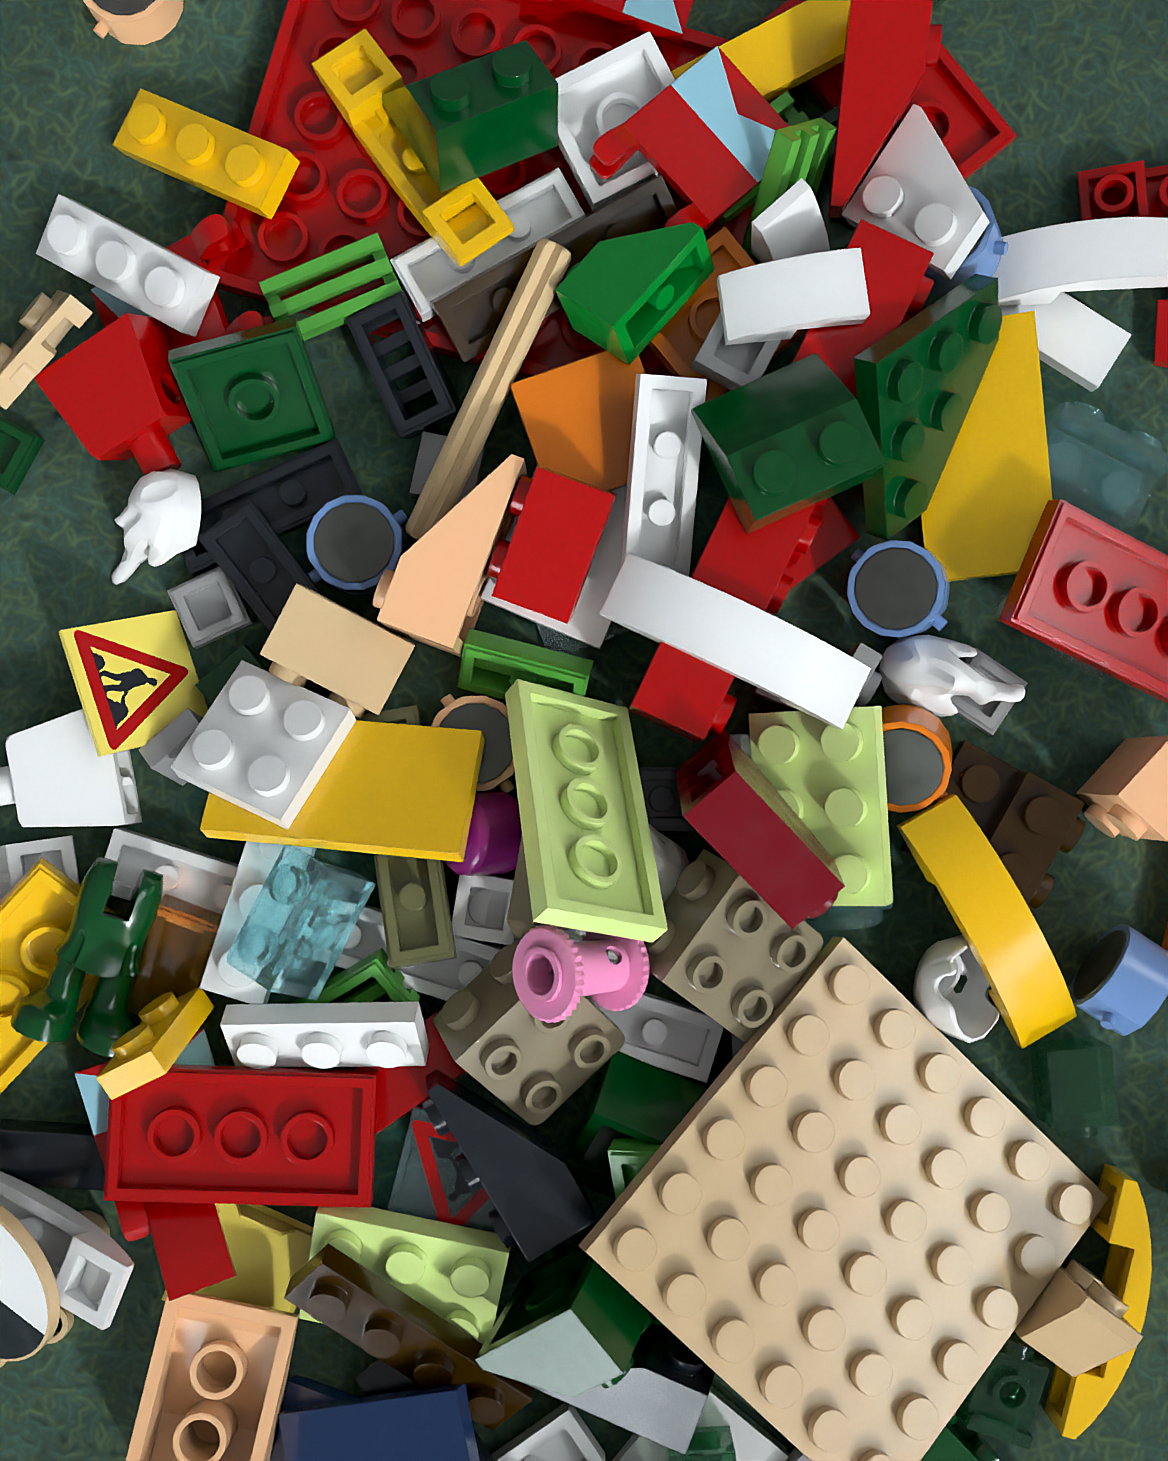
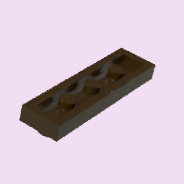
M654 175L543 237V239H549L563 246L571 253V261L561 283L564 281L569 270L575 264L581 262L599 241L664 228L666 222L678 212V209L663 176ZM538 241L430 301L463 362L470 360L489 348ZM555 293L545 317L563 307L557 293Z
M329 1243L290 1278L284 1299L308 1313L315 1320L322 1322L363 1348L368 1354L377 1357L410 1378L420 1387L431 1388L465 1383L472 1420L482 1424L489 1430L493 1431L532 1401L533 1387L517 1380L485 1371L480 1367L475 1358L483 1346L482 1343Z

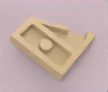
M57 290L50 299L41 292L20 317L18 322L27 329L12 348L3 342L0 343V406L5 410L55 356L57 352L55 350L56 346L72 326L75 325L80 328L93 313L71 294Z

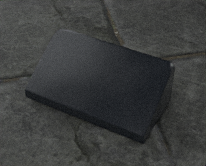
M0 1119L1 1172L37 1187L104 1191L105 1169L91 1124Z

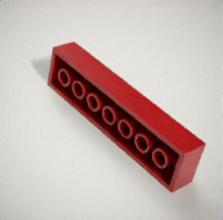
M862 219L847 249L861 247L870 315L863 324L808 329L793 361L794 363L817 353L856 399L854 357L918 314L934 284V280L924 276L934 255L933 252ZM729 497L691 578L736 597L771 615L773 613L777 614L794 578L783 573L789 561L796 564L801 554H806L822 521V518L811 513L816 504L823 507L827 499L746 534ZM661 641L628 711L697 743L705 740L708 733L715 736L723 731L737 701V698L727 694L735 676Z

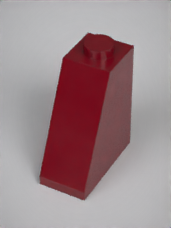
M725 729L675 770L683 817L791 929H794L807 917L816 918L822 915L833 905L838 897V892L845 887L835 860Z

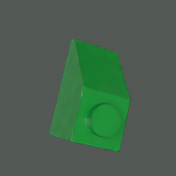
M693 222L599 241L581 262L575 264L569 270L564 281L555 291L575 331L630 365L712 274L715 268L703 228Z

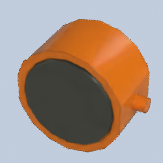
M900 704L882 708L888 810L899 813L918 811L926 808L935 799L940 801L947 797L948 793L945 790L952 771V746L949 732L941 720L926 709L913 705Z

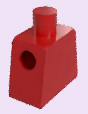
M125 313L34 377L39 387L88 452L97 460H128L135 457L144 476L153 471H165L170 468L178 470L181 468L182 463L167 436L190 422L192 417L168 362L169 350L173 348L163 322L154 317Z

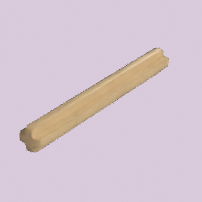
M542 238L537 242L405 526L406 532L417 540L455 507L510 391V384L514 382L554 298L555 289L560 285L570 264L571 253L563 246L549 239Z

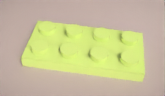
M517 679L505 693L533 922L653 943L668 928L628 708Z

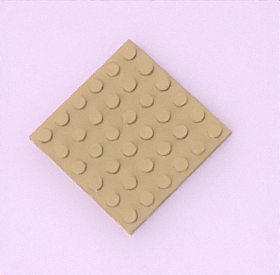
M832 937L807 968L787 998L748 1042L743 1045L579 1244V1247L810 1461H921L1109 1198L844 937Z

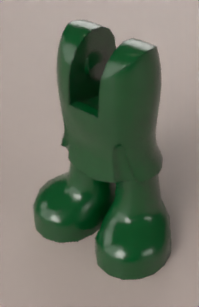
M98 857L94 861L81 883L69 929L64 939L54 949L58 958L50 975L42 987L21 998L14 1008L10 1023L16 1032L42 1042L54 1043L66 1040L70 1035L75 1020L81 988L85 975L88 973L99 977L79 1021L76 1034L77 1040L81 1046L93 1053L106 1057H113L115 1055L111 1049L112 1045L128 1031L138 1026L127 1010L128 991L132 977L140 973L141 951L161 904L163 874L143 869L135 888L132 890L126 916H121L104 911L108 897L111 896L113 891V881L118 862L103 857Z

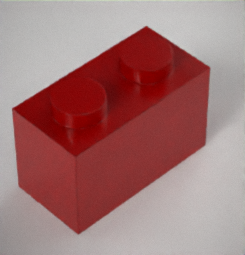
M537 467L533 478L522 475L509 513L519 516L510 542L504 539L499 540L488 568L487 576L497 579L491 596L568 624L575 612L617 494L545 467Z

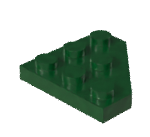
M974 274L854 357L857 401L886 462L869 480L863 482L867 534L888 541L927 510L999 340L1002 311L998 306V278Z

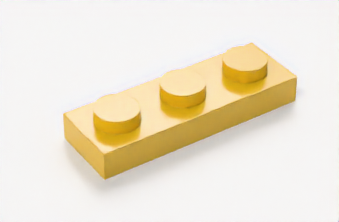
M141 88L112 144L120 152L142 164L272 220L300 164V161L285 148Z

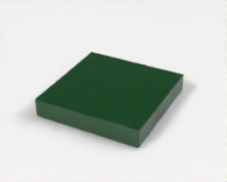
M296 317L169 350L168 362L214 472L316 446L336 439L333 423Z

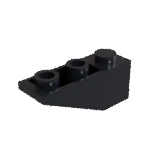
M438 1069L426 1075L429 1097L421 1101L423 1108L437 1133L443 1136L451 1131L463 1153L455 1157V1161L471 1190L475 1193L484 1187L496 1208L488 1212V1216L506 1248L517 1243L529 1263L598 1220L590 1199L556 1143Z

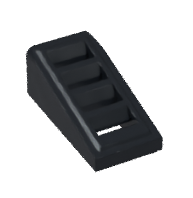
M400 291L346 319L400 438L412 439L422 434L423 431L432 430L457 417L462 406L404 291ZM400 318L405 329L375 343L370 333ZM412 344L415 354L391 366H387L383 358L384 356ZM423 368L427 378L400 391L396 381ZM434 392L438 403L412 414L408 404Z

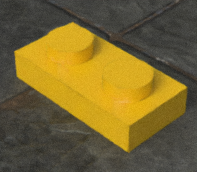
M198 987L176 998L173 992L165 993L150 1002L139 1012L138 1016L142 1022L112 1045L111 1049L115 1055L96 1078L111 1100L168 1072L215 1007L203 989Z

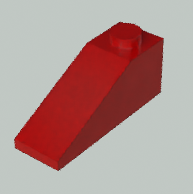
M933 0L850 1L828 217L841 218L843 211L858 190L917 92L926 67H937L941 46L942 24H930Z

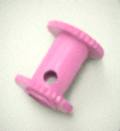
M547 924L531 928L520 939L514 953L512 969L517 995L528 1013L540 1021L555 1023L560 1020H566L567 1016H571L572 1010H576L577 1004L581 1003L580 997L582 996L592 997L593 1002H598L599 1007L604 1006L605 1010L611 1009L612 1012L631 1008L632 1005L637 1003L638 999H641L642 994L645 992L650 965L647 949L643 941L586 931L582 941L574 942V939H569L568 933L564 934L562 928L557 929L556 926ZM609 950L616 954L617 964H613L607 956Z

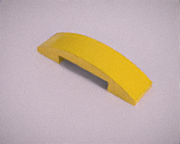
M363 29L312 63L313 69L327 93L383 176L429 235L460 267L515 231L514 224L479 178L444 192L439 190L383 106L382 95L401 88L404 84L400 73L366 29Z
M950 794L897 825L926 880L937 887L992 988L988 993L1017 1046L1023 1049L1077 1017L1062 973L1034 916L999 856L957 795Z
M1104 1164L1098 1188L1109 1199L1090 1226L1107 1242L1111 1243L1102 1281L1106 1284L1105 1287L1129 1306L1123 1317L1141 1334L1149 1300L1152 1272L1151 1239L1147 1213L1138 1183L1118 1167ZM1136 1348L1075 1377L1058 1365H1055L1044 1411L1063 1437L1076 1439L1097 1418L1117 1390L1130 1365Z

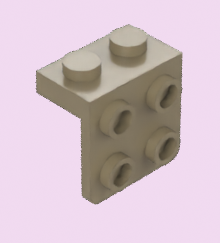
M703 849L694 862L681 872L676 888L663 904L668 930L653 943L643 941L649 957V972L746 1043L787 998L823 946V938L819 932L804 920L794 929H791L728 862Z
M516 939L512 944L499 950L491 963L463 990L454 993L447 1000L443 1009L432 1018V1021L452 1058L459 1066L528 1124L538 1125L544 1122L623 1046L625 1036L619 1027L586 996L580 997L581 1003L577 1004V1009L572 1010V1015L567 1016L566 1020L547 1023L534 1018L528 1013L517 995L513 981V958L520 939Z

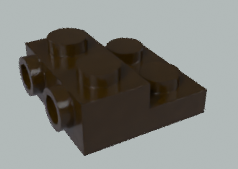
M961 740L952 756V771L945 790L948 793L947 796L950 794L957 795L999 856L1027 906L1037 909L1045 902L1053 888L1055 878L1047 873L1058 851L1060 850L1063 853L1070 852L1084 832L1086 822L1078 817L1085 803L1033 773L1020 771L974 744ZM935 799V800H934L930 805H928L926 808H928V807H930L931 805L937 803L938 801ZM904 842L900 850L914 857L906 842Z

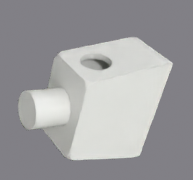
M83 709L12 734L6 738L5 746L9 766L0 767V806L16 803L18 820L22 827L120 826L142 822L130 750L98 757Z

